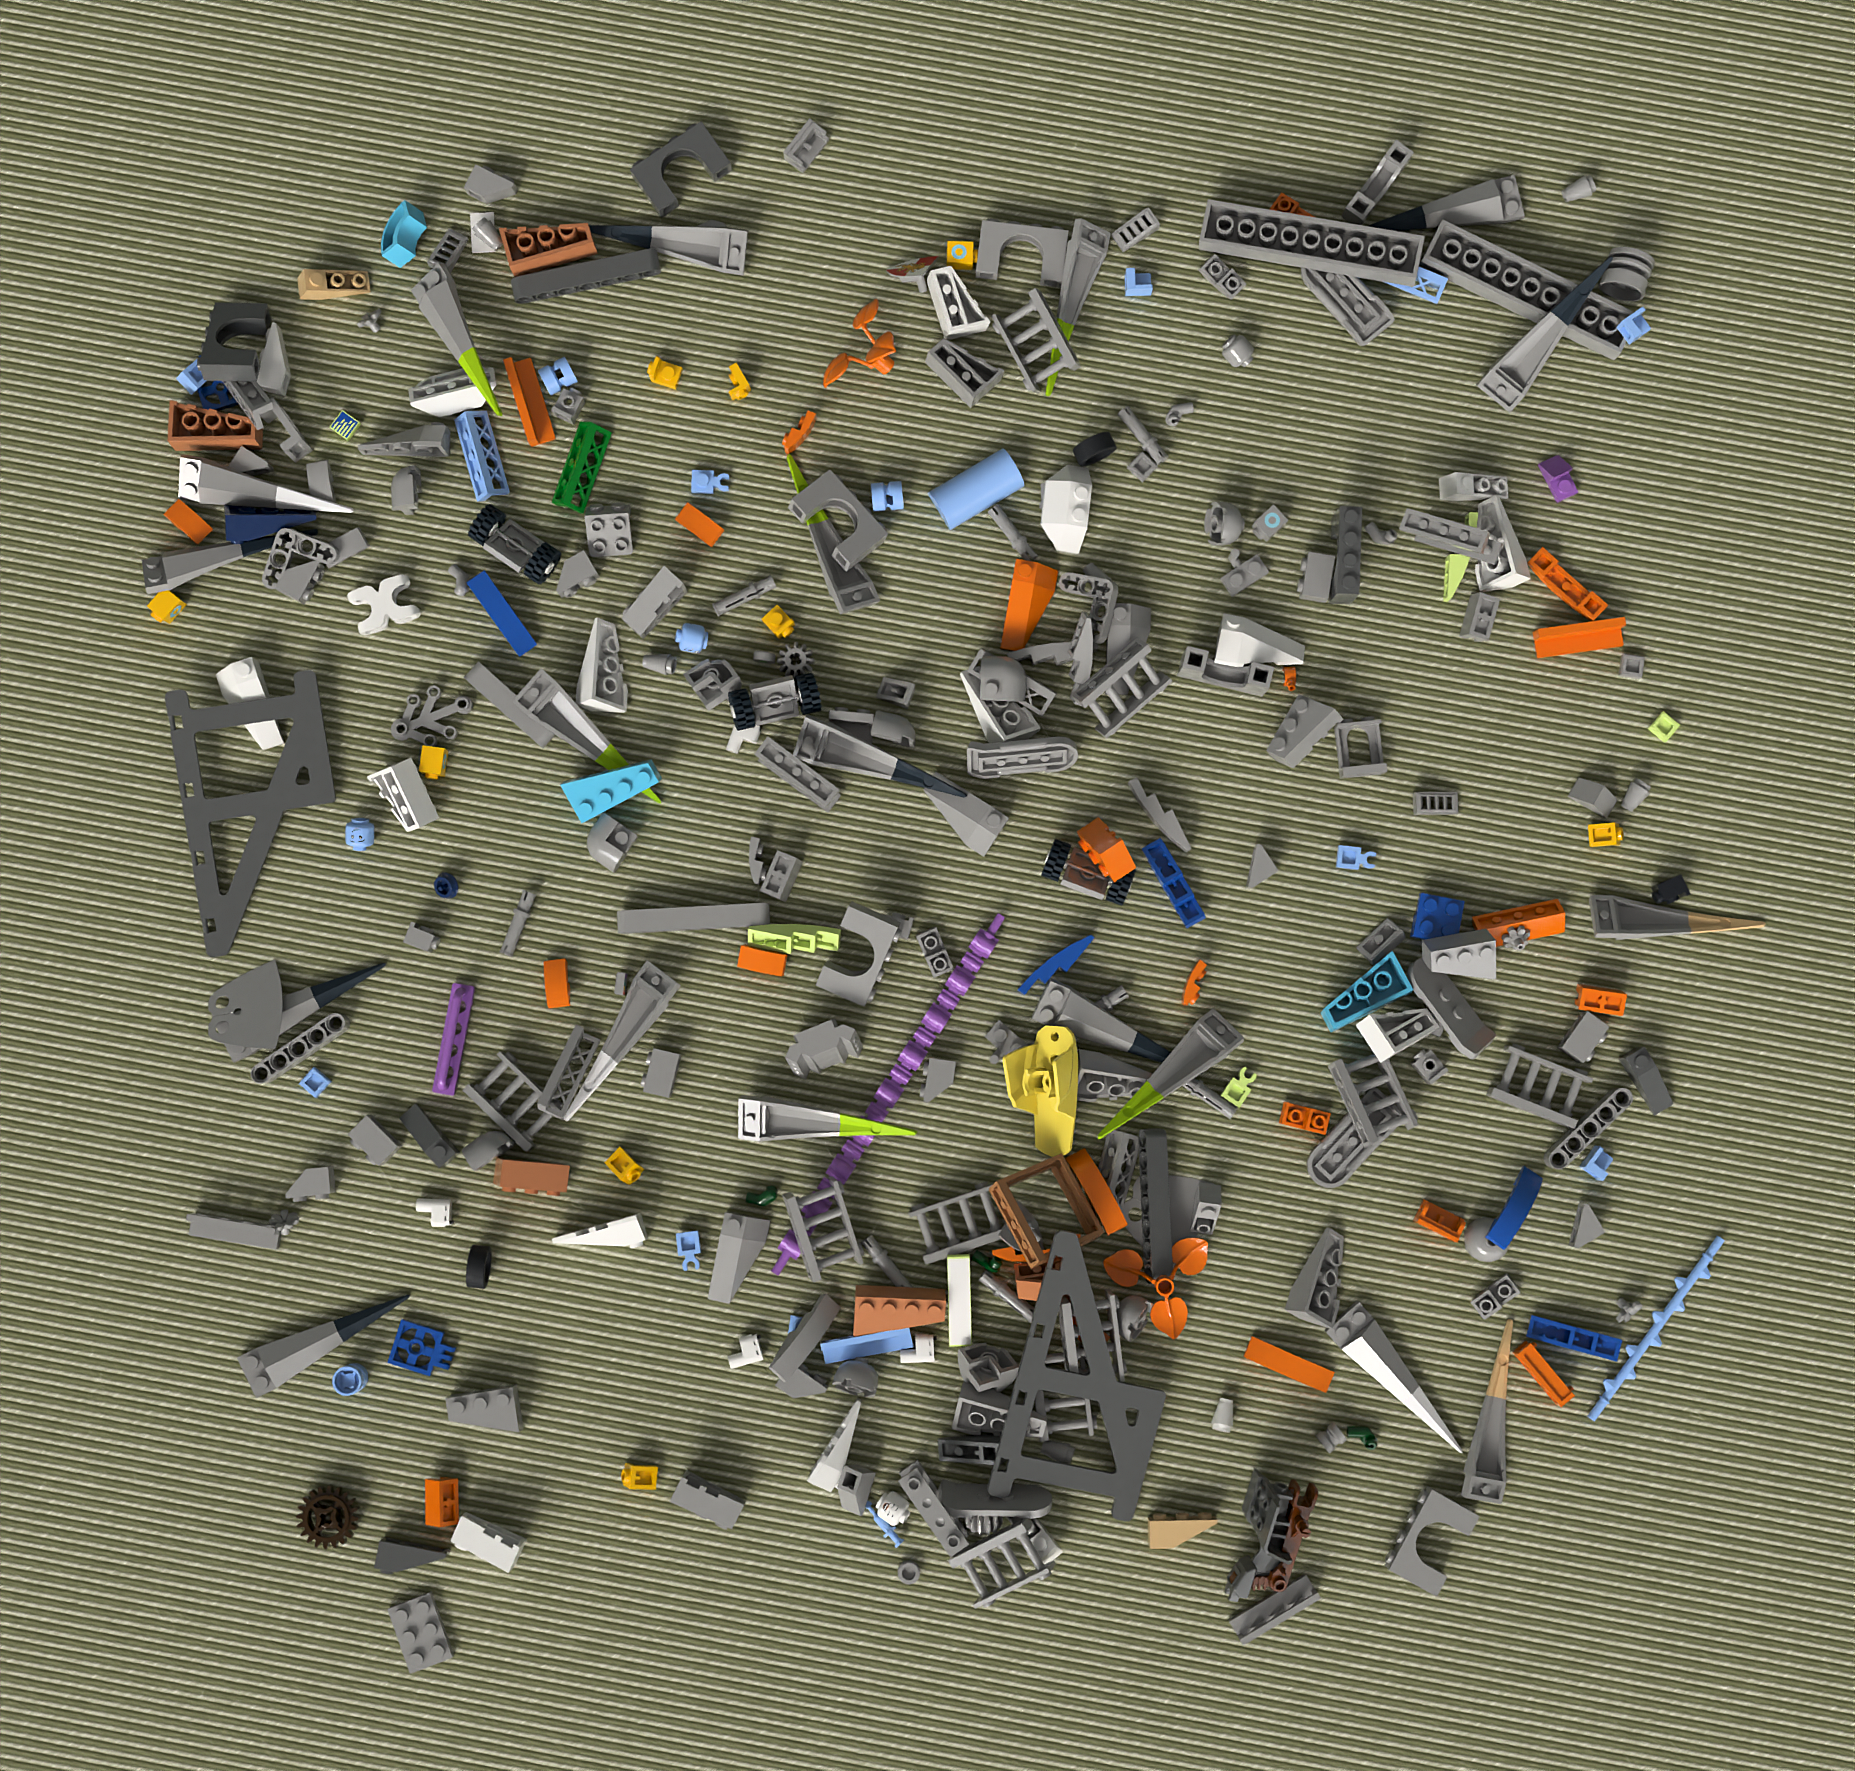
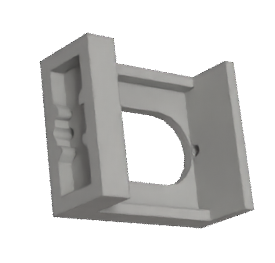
M272 397L270 400L274 409L260 416L267 423L278 417L291 436L279 445L296 463L312 452L313 449L284 408Z
M1374 716L1361 718L1359 722H1353V719H1343L1334 726L1340 779L1382 775L1387 772V763L1383 762L1379 724L1382 723L1381 719L1375 720ZM1361 728L1367 733L1371 758L1370 765L1350 767L1347 735L1351 729Z

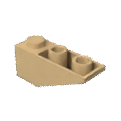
M303 269L297 278L300 299L323 300L371 292L368 271Z
M1200 1512L1198 1516H1189V1513H1176L1175 1517H1166L1164 1513H1155L1153 1517H1148V1545L1150 1549L1174 1548L1217 1524V1518L1209 1512Z

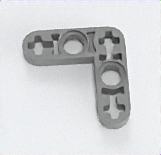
M283 528L276 534L262 576V582L268 589H276L285 570L290 567L294 552L324 564H332L338 560L339 550L328 542L291 528ZM290 533L289 537L292 538V541L287 542L285 548H289V551L279 549V545L284 546L286 541L283 538V534ZM305 540H310L313 543L311 552L304 551L302 545ZM330 548V553L333 554V557L326 559L325 554L317 553L319 549L329 550ZM279 552L283 553L286 557L283 565H279L275 561V556ZM272 566L282 569V572H276L275 578L278 579V582L271 584L272 580L269 579V576H273L276 569H271Z
M1071 572L1064 573L1059 580L1061 590L1070 594L1093 598L1089 615L1092 623L1093 643H1103L1108 637L1117 600V584L1103 578ZM1072 580L1074 582H1077L1078 584L1077 586L1067 585L1068 581ZM1091 581L1093 587L1089 592H1086L1084 589L1085 584ZM1100 587H1103V588H1108V587H1109V588H1110V591H1109V592H1103V591H1100L1099 589H1100ZM1101 606L1106 608V613L1103 617L1098 616V610ZM1094 631H1100V634L1095 636Z

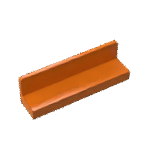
M512 357L503 359L530 446L533 447L555 440L556 437L532 359L527 358L514 362Z
M1625 617L1537 629L1533 632L1536 657L1544 658L1622 647L1624 643L1621 628L1626 626Z
M1554 899L1473 916L1472 925L1475 930L1487 929L1496 940V947L1503 946L1501 937L1504 934L1509 935L1507 929L1511 926L1515 930L1519 926H1524L1525 930L1529 929L1530 936L1527 938L1528 940L1565 932V911L1559 900Z

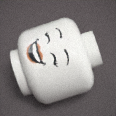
M894 1491L889 1494L885 1492L876 1505L878 1516L892 1526L897 1525L899 1522L903 1524L911 1513L908 1511L909 1502Z

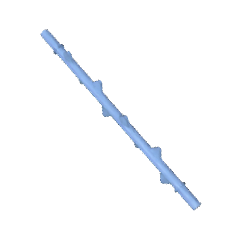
M1716 1236L1706 1252L1702 1253L1703 1256L1687 1278L1675 1277L1674 1281L1678 1291L1663 1311L1652 1312L1654 1324L1639 1345H1626L1625 1348L1629 1358L1616 1377L1603 1380L1605 1392L1602 1396H1599L1600 1399L1587 1415L1592 1421L1595 1422L1606 1405L1610 1404L1609 1401L1625 1379L1636 1378L1634 1366L1649 1346L1660 1347L1662 1345L1658 1333L1674 1311L1683 1312L1685 1310L1682 1300L1698 1278L1709 1279L1711 1277L1707 1265L1710 1261H1713L1712 1258L1724 1243V1239Z

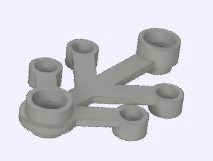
M435 685L430 686L427 689L428 698L419 718L411 721L415 709L421 704V698L416 694H410L407 697L408 705L402 719L395 720L391 725V734L400 741L412 738L422 742L425 746L435 747L437 745V738L434 735H424L415 731V729L423 726L443 734L449 740H453L458 735L457 729L453 726H444L435 721L456 712L468 714L473 709V702L467 696H459L454 704L432 712L442 692L439 687ZM433 689L438 690V694L436 696H431V691ZM417 697V703L412 705L411 699ZM461 701H466L464 708L459 707ZM402 725L405 726V731L399 733L398 728ZM449 729L454 730L453 736H447ZM432 737L434 739V742L431 745H428L426 741L428 738Z

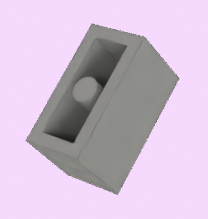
M1308 552L1306 558L1302 557L1300 571H1303V577L1298 580L1297 592H1300L1299 599L1322 603L1328 600L1335 556Z
M1583 1011L1557 1048L1578 1063L1588 1062L1595 1054L1594 1048L1598 1043L1601 1044L1608 1036L1606 1031L1609 1026L1590 1012Z
M653 1048V1052L648 1053L646 1065H649L648 1072L643 1074L641 1086L644 1087L643 1092L671 1098L681 1054Z
M366 1115L347 1134L351 1138V1144L358 1150L362 1149L367 1154L365 1156L366 1159L373 1165H384L402 1147L372 1115Z

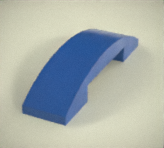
M1522 1167L1513 1184L1515 1186L1500 1215L1494 1219L1485 1238L1503 1250L1507 1248L1523 1224L1538 1195L1543 1180L1542 1177L1527 1167Z

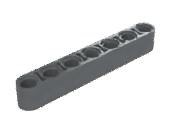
M645 249L518 276L511 279V286L515 303L524 304L656 276L661 273L657 250Z
M1164 1128L1141 1129L1138 1135L1144 1273L1153 1279H1157L1161 1275L1170 1276L1173 1270L1167 1135Z

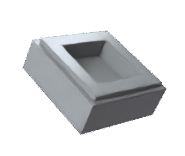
M1142 451L1127 466V469L1143 483L1157 469L1158 465Z
M1621 654L1618 676L1641 679L1645 657Z
M618 972L616 974L614 990L616 995H626L627 973Z

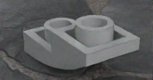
M1213 254L1198 269L1217 290L1230 300L1246 285L1242 278L1233 269H1229L1216 254Z
M329 460L307 463L310 495L337 503L331 483L334 480Z
M359 527L329 542L338 548L340 554L335 563L326 565L328 569L333 568L349 557H353L370 547ZM330 548L329 550H318L319 553L326 555V559L333 557V554L330 553Z
M751 837L749 847L750 871L754 883L760 885V882L765 880L767 874L764 862L757 861V857L761 858L764 845L761 844L759 838Z
M936 926L916 934V938L934 978L954 969Z
M1506 1273L1480 1292L1470 1303L1485 1320L1500 1310L1502 1305L1520 1294L1521 1290Z

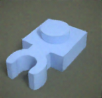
M692 470L691 492L714 494V488H718L723 492L729 491V486L721 485V481L724 479L729 480L730 477L726 473L714 477V470Z
M1338 845L1336 868L1359 870V865L1362 864L1365 868L1372 869L1375 865L1369 864L1367 857H1375L1376 853L1369 851L1361 854V847Z
M699 1230L676 1233L678 1256L685 1255V1260L682 1264L683 1270H688L687 1264L689 1261L695 1263L696 1270L699 1269L700 1262L695 1257V1254L701 1253Z

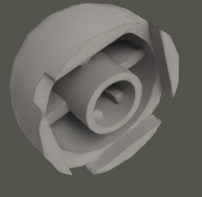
M1212 502L1210 505L1213 506L1211 509H1207L1204 520L1205 533H1209L1211 538L1207 540L1212 546L1229 545L1240 536L1245 526L1244 519L1239 509L1233 504Z
M1483 1217L1475 1219L1468 1224L1464 1232L1465 1249L1471 1257L1479 1261L1492 1262L1499 1260L1509 1249L1510 1244L1503 1250L1485 1238L1494 1218Z
M1131 1295L1125 1297L1121 1302L1119 1301V1309H1116L1119 1335L1131 1342V1338L1135 1340L1148 1322L1146 1314L1147 1312L1150 1313L1153 1303L1138 1295Z
M856 1357L855 1361L848 1360L837 1368L832 1385L836 1384L835 1388L857 1396L858 1393L864 1392V1397L876 1396L879 1380L875 1369L868 1365V1360Z

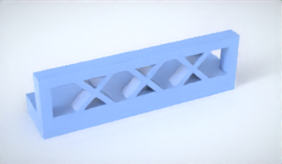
M1418 267L1416 281H1418L1419 285L1410 287L1388 282L1384 283L1437 304L1448 278ZM1425 285L1438 290L1435 297L1427 294Z
M487 410L464 411L454 421L477 502L485 501L491 496L509 494V487ZM474 417H481L483 422L482 429L475 423ZM481 437L488 441V449L481 444ZM487 457L494 462V469L487 465ZM493 477L500 483L501 489H494Z
M910 1328L858 1337H853V1335L821 1341L820 1345L821 1351L823 1350L825 1364L855 1359L856 1357L912 1348L913 1342Z

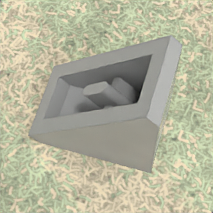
M242 446L228 466L251 476L274 472L273 467L267 461Z
M883 677L876 698L908 710L915 692V684Z
M1580 777L1567 796L1605 819L1617 801L1616 797L1604 785Z
M1260 844L1254 846L1245 889H1252L1278 872L1277 867Z
M1584 1203L1578 1204L1568 1245L1575 1248H1580L1605 1233L1590 1205Z

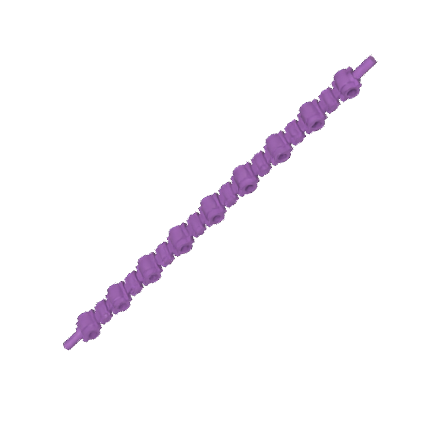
M998 913L987 931L980 928L968 947L973 950L972 953L966 952L960 962L963 964L962 968L958 965L955 967L945 983L949 989L945 990L943 988L936 999L940 1002L939 1005L933 1002L921 1023L925 1024V1027L919 1026L913 1036L916 1041L912 1042L909 1040L897 1059L902 1062L901 1065L895 1064L889 1074L892 1079L885 1078L874 1095V1098L878 1101L876 1103L872 1101L865 1111L868 1117L861 1116L860 1118L883 1122L889 1113L885 1110L888 1106L891 1109L894 1107L904 1091L900 1085L908 1083L913 1075L909 1071L911 1069L916 1071L927 1055L928 1051L924 1047L930 1048L936 1038L933 1035L935 1031L939 1034L941 1033L952 1015L948 1012L949 1008L954 1010L960 1000L957 995H965L975 979V976L971 973L979 971L984 963L981 960L982 956L987 959L998 943L999 939L995 938L994 935L1004 921V916ZM875 1135L852 1136L854 1138L852 1141L848 1139L841 1149L844 1152L843 1156L837 1153L825 1173L829 1177L833 1176L837 1181H841L844 1185L856 1167V1164L852 1162L853 1159L859 1160L865 1150L862 1148V1145L864 1144L868 1147ZM824 1177L817 1189L823 1190L831 1187L829 1179ZM829 1197L804 1206L801 1210L805 1213L804 1217L807 1219L828 1211L832 1205V1202L828 1200ZM817 1225L809 1227V1230L806 1231L809 1237ZM789 1229L778 1246V1249L783 1253L771 1270L778 1276L790 1257L797 1260L801 1254L794 1231Z

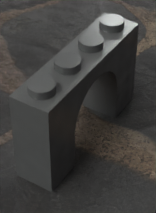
M702 121L698 124L690 125L686 132L680 136L672 137L667 145L654 149L649 157L636 161L630 169L633 179L661 218L679 207L677 198L663 179L665 168L672 160L683 156L698 160L714 182L732 171L730 161Z
M215 302L213 311L209 314V327L205 329L206 339L201 345V358L197 360L198 371H201L203 379L207 381L257 382L260 362L256 350L228 349L223 347V344L230 338L238 335H266L272 321L268 305L263 303Z
M1340 506L1331 518V539L1337 540V561L1334 577L1331 579L1329 604L1351 605L1359 595L1362 507Z

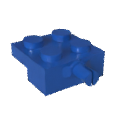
M1419 893L1410 937L1425 940L1459 934L1465 901Z

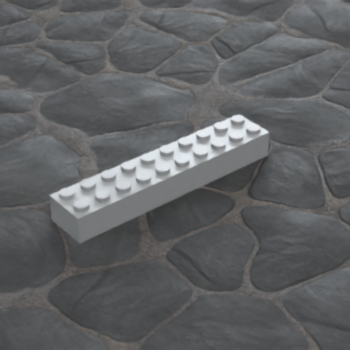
M1208 199L1199 239V250L1414 287L1425 236Z
M1443 219L1419 264L1420 267L1446 277L1448 281L1535 323H1538L1578 286V284ZM1591 291L1562 336L1615 360L1627 342L1616 327L1622 320L1634 312Z

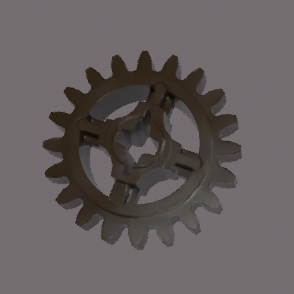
M330 1484L327 1490H325L323 1485L318 1487V1492L313 1489L310 1491L311 1497H303V1501L306 1504L298 1506L303 1512L296 1515V1518L302 1519V1522L297 1527L305 1528L300 1535L308 1534L307 1543L315 1540L316 1548L321 1543H323L324 1549L329 1548L330 1543L333 1548H337L339 1542L341 1544L347 1542L346 1537L351 1538L354 1536L351 1530H356L359 1527L354 1521L359 1520L361 1516L355 1515L354 1512L360 1509V1506H352L356 1498L348 1499L350 1491L341 1494L342 1486H339L335 1491L333 1484ZM330 1499L335 1502L329 1506L321 1505L318 1501ZM342 1508L345 1513L344 1523L342 1522V1518L340 1515V1511ZM333 1510L330 1520L324 1523L327 1513ZM312 1511L315 1512L314 1515L316 1516L315 1525L312 1521ZM326 1528L336 1529L337 1531H339L335 1534L322 1533V1531Z

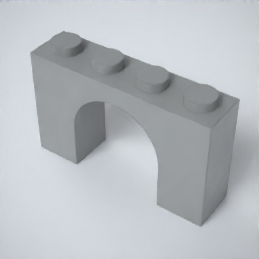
M997 219L982 220L976 278L997 280L999 259L1004 248L1016 241H1026L1033 244L1042 256L1040 285L1061 288L1068 230H1064V228L1059 226L1044 228L1040 224H1030L1028 226L1021 225V223L1016 221L1002 223Z
M828 470L794 496L788 508L802 524L824 508H838L850 516L854 524V533L835 547L832 557L847 572L884 543L888 533L885 526L881 522H877L872 516L871 511L857 500L856 494L847 489L842 479L831 470Z
M1187 646L1182 654L1177 673L1179 677L1260 697L1270 687L1274 671L1272 666L1252 662L1247 667H1234L1214 663V660L1208 658L1209 651Z
M852 901L840 926L858 933L869 940L874 949V962L865 970L851 971L827 961L822 968L816 986L862 1006H865L867 1001L872 1002L877 991L873 988L875 982H880L885 972L882 969L884 961L889 962L893 950L890 949L892 942L897 943L902 930L898 929L901 922Z
M1427 1486L1425 1490L1423 1489L1419 1493L1417 1498L1418 1504L1415 1510L1412 1509L1406 1519L1408 1523L1405 1529H1401L1397 1534V1544L1393 1550L1390 1549L1387 1553L1385 1566L1395 1574L1437 1597L1447 1576L1419 1558L1416 1551V1539L1419 1532L1428 1524L1441 1522L1470 1536L1480 1516Z

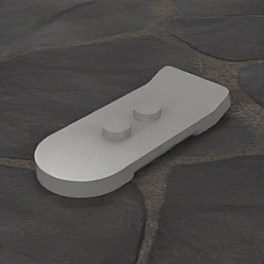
M1301 268V277L1304 284L1348 331L1359 346L1367 345L1394 322V316L1378 296L1370 291L1359 277Z
M1047 737L987 744L971 741L967 748V772L970 776L982 779L1041 771L1047 773L1059 772L1070 768L1077 761V746L1074 741L1066 737Z
M1422 958L1410 964L1407 976L1415 994L1425 1002L1449 1034V1039L1457 1050L1469 1059H1475L1493 1042L1496 1037L1495 1032L1483 1024L1446 973L1431 972Z
M1374 1087L1367 1090L1360 1100L1366 1106L1386 1098V1096L1378 1088ZM1392 1104L1370 1113L1368 1118L1371 1125L1377 1126L1401 1115L1397 1106ZM1348 1112L1310 1152L1307 1159L1309 1176L1316 1184L1322 1187L1335 1188L1341 1186L1396 1128L1379 1134L1377 1137L1379 1141L1364 1148Z
M943 1479L939 1486V1500L949 1515L954 1518L1016 1516L1022 1519H1033L1045 1516L1052 1508V1495L1048 1490L1037 1485L1012 1484L1010 1494L1005 1498L990 1495L987 1490L988 1484H956Z

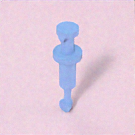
M867 1501L866 1509L873 1514L874 1521L885 1532L884 1537L886 1538L889 1535L897 1548L904 1539L899 1538L894 1532L896 1526L891 1527L889 1523L880 1518L871 1507L872 1503Z

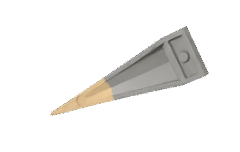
M1590 895L1589 898L1595 938L1623 940L1761 928L1766 924L1762 921L1676 910L1614 895Z
M1508 1319L1463 1470L1466 1475L1461 1496L1497 1504H1502L1506 1487L1505 1416L1508 1364L1513 1320Z

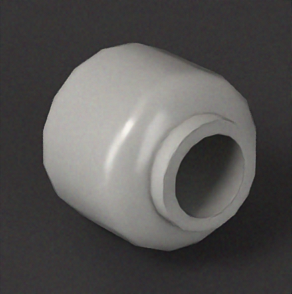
M1234 334L1222 345L1224 348L1222 356L1233 367H1239L1240 365L1245 367L1253 360L1251 355L1254 352V347L1243 335L1236 336Z

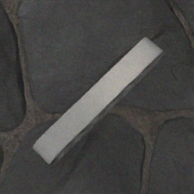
M769 903L617 911L618 934L740 928L770 924Z

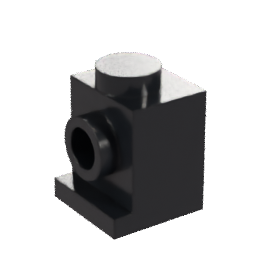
M1681 874L1651 887L1653 891L1651 893L1652 898L1657 904L1665 901L1667 904H1670L1681 897L1691 894Z

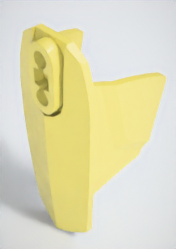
M1046 1025L1037 1032L1034 1044L1021 1047L1003 1057V1067L1008 1096L1013 1107L1034 1114L1035 1147L1042 1153L1054 1157L1061 1153L1064 1156L1072 1150L1078 1092V1052L1074 1033L1068 1027Z

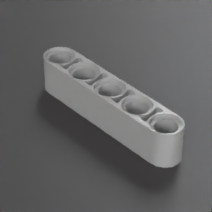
M479 661L463 677L542 748L555 736L554 733L519 709L512 702L517 695Z
M340 1013L328 1015L256 1064L251 1070L252 1080L258 1084L273 1082L345 1033L350 1027L349 1018ZM337 1017L342 1020V1026L339 1029H335L333 1025ZM318 1030H321L324 1034L320 1042H317L315 1039V1033ZM302 1042L305 1050L300 1055L297 1053L296 1047ZM281 1055H284L286 1058V1064L283 1067H280L278 1064V1058ZM262 1068H265L268 1072L264 1080L259 1076Z
M1627 1088L1611 1089L1577 1122L1575 1129L1570 1128L1544 1154L1546 1166L1553 1169H1563L1572 1162L1631 1105L1633 1101L1631 1091ZM1618 1092L1624 1095V1101L1621 1104L1616 1101ZM1603 1107L1608 1110V1116L1605 1119L1600 1116V1110ZM1587 1122L1592 1125V1132L1590 1134H1586L1584 1131V1125ZM1572 1137L1577 1143L1573 1150L1568 1146V1141ZM1555 1153H1558L1561 1158L1557 1165L1552 1162V1156Z

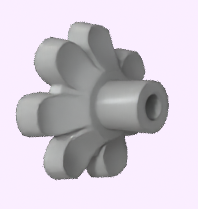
M380 308L373 311L370 316L368 314L362 316L363 320L359 321L357 326L359 328L369 326L373 333L379 331L381 328L376 321L382 313Z
M1511 926L1507 929L1509 935L1504 934L1501 937L1506 948L1512 947L1514 950L1521 951L1529 943L1527 938L1530 936L1529 929L1525 930L1524 926H1519L1517 930Z
M281 1210V1215L273 1214L271 1216L272 1219H269V1223L271 1226H275L277 1231H281L282 1235H288L293 1225L299 1223V1217L295 1212L288 1215V1210Z
M1620 1298L1616 1302L1621 1309L1616 1317L1618 1323L1623 1320L1625 1323L1631 1319L1630 1315L1636 1314L1642 1309L1643 1305L1638 1301L1628 1304L1624 1298Z

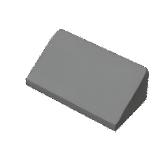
M1387 917L1356 949L1375 966L1399 945L1406 936L1403 930Z

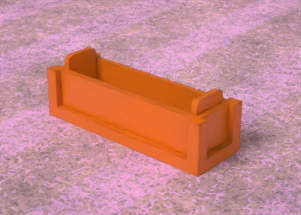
M1524 1341L1512 1353L1552 1401L1560 1407L1564 1406L1575 1396L1571 1392L1574 1388L1572 1386L1567 1387L1535 1349L1537 1346L1535 1342L1528 1343Z

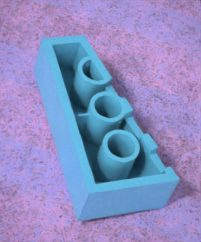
M651 759L566 780L560 786L581 823H584L659 783L662 777Z
M1391 951L1386 955V957L1322 1010L1321 1015L1330 1032L1336 1031L1387 1006L1413 991L1394 952Z

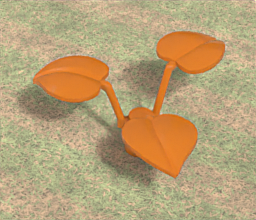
M877 298L864 306L853 320V327L855 329L862 327L873 343V347L866 355V361L851 355L847 356L845 352L838 355L830 362L823 378V386L825 388L843 375L849 365V361L866 365L870 369L875 367L883 375L887 374L894 366V360L888 356L896 352L893 334L886 332L875 341L867 329V323L874 319L878 311L879 301Z
M1195 1237L1177 1241L1172 1246V1262L1176 1265L1173 1267L1170 1276L1161 1275L1157 1279H1153L1140 1271L1143 1266L1142 1258L1136 1251L1131 1249L1117 1251L1105 1258L1103 1264L1109 1277L1121 1286L1131 1287L1136 1285L1138 1275L1155 1284L1157 1292L1164 1296L1165 1301L1159 1300L1154 1303L1150 1311L1152 1323L1170 1338L1176 1339L1184 1329L1188 1310L1181 1298L1173 1297L1169 1300V1295L1174 1291L1172 1280L1178 1268L1186 1275H1196L1203 1270L1207 1262L1208 1242Z

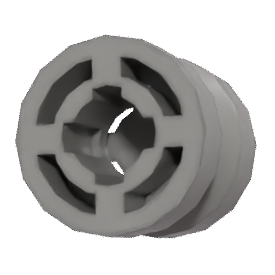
M1334 1422L1328 1425L1327 1430L1324 1432L1320 1431L1315 1435L1329 1454L1335 1450L1336 1445L1347 1441Z

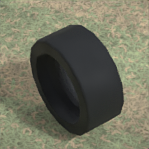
M1102 432L1080 442L1074 447L1073 453L1079 465L1083 467L1108 457L1117 447L1109 432Z
M471 1246L466 1267L467 1287L479 1289L487 1287L492 1260L490 1246Z

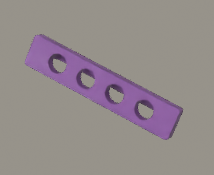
M452 984L432 1089L434 1093L451 1096L456 1093L474 998V986ZM461 1001H464L466 1008L462 1013H459ZM458 1022L461 1024L462 1030L459 1034L455 1035ZM453 1044H455L458 1052L455 1056L451 1057ZM451 1066L453 1068V1076L447 1079L448 1069Z

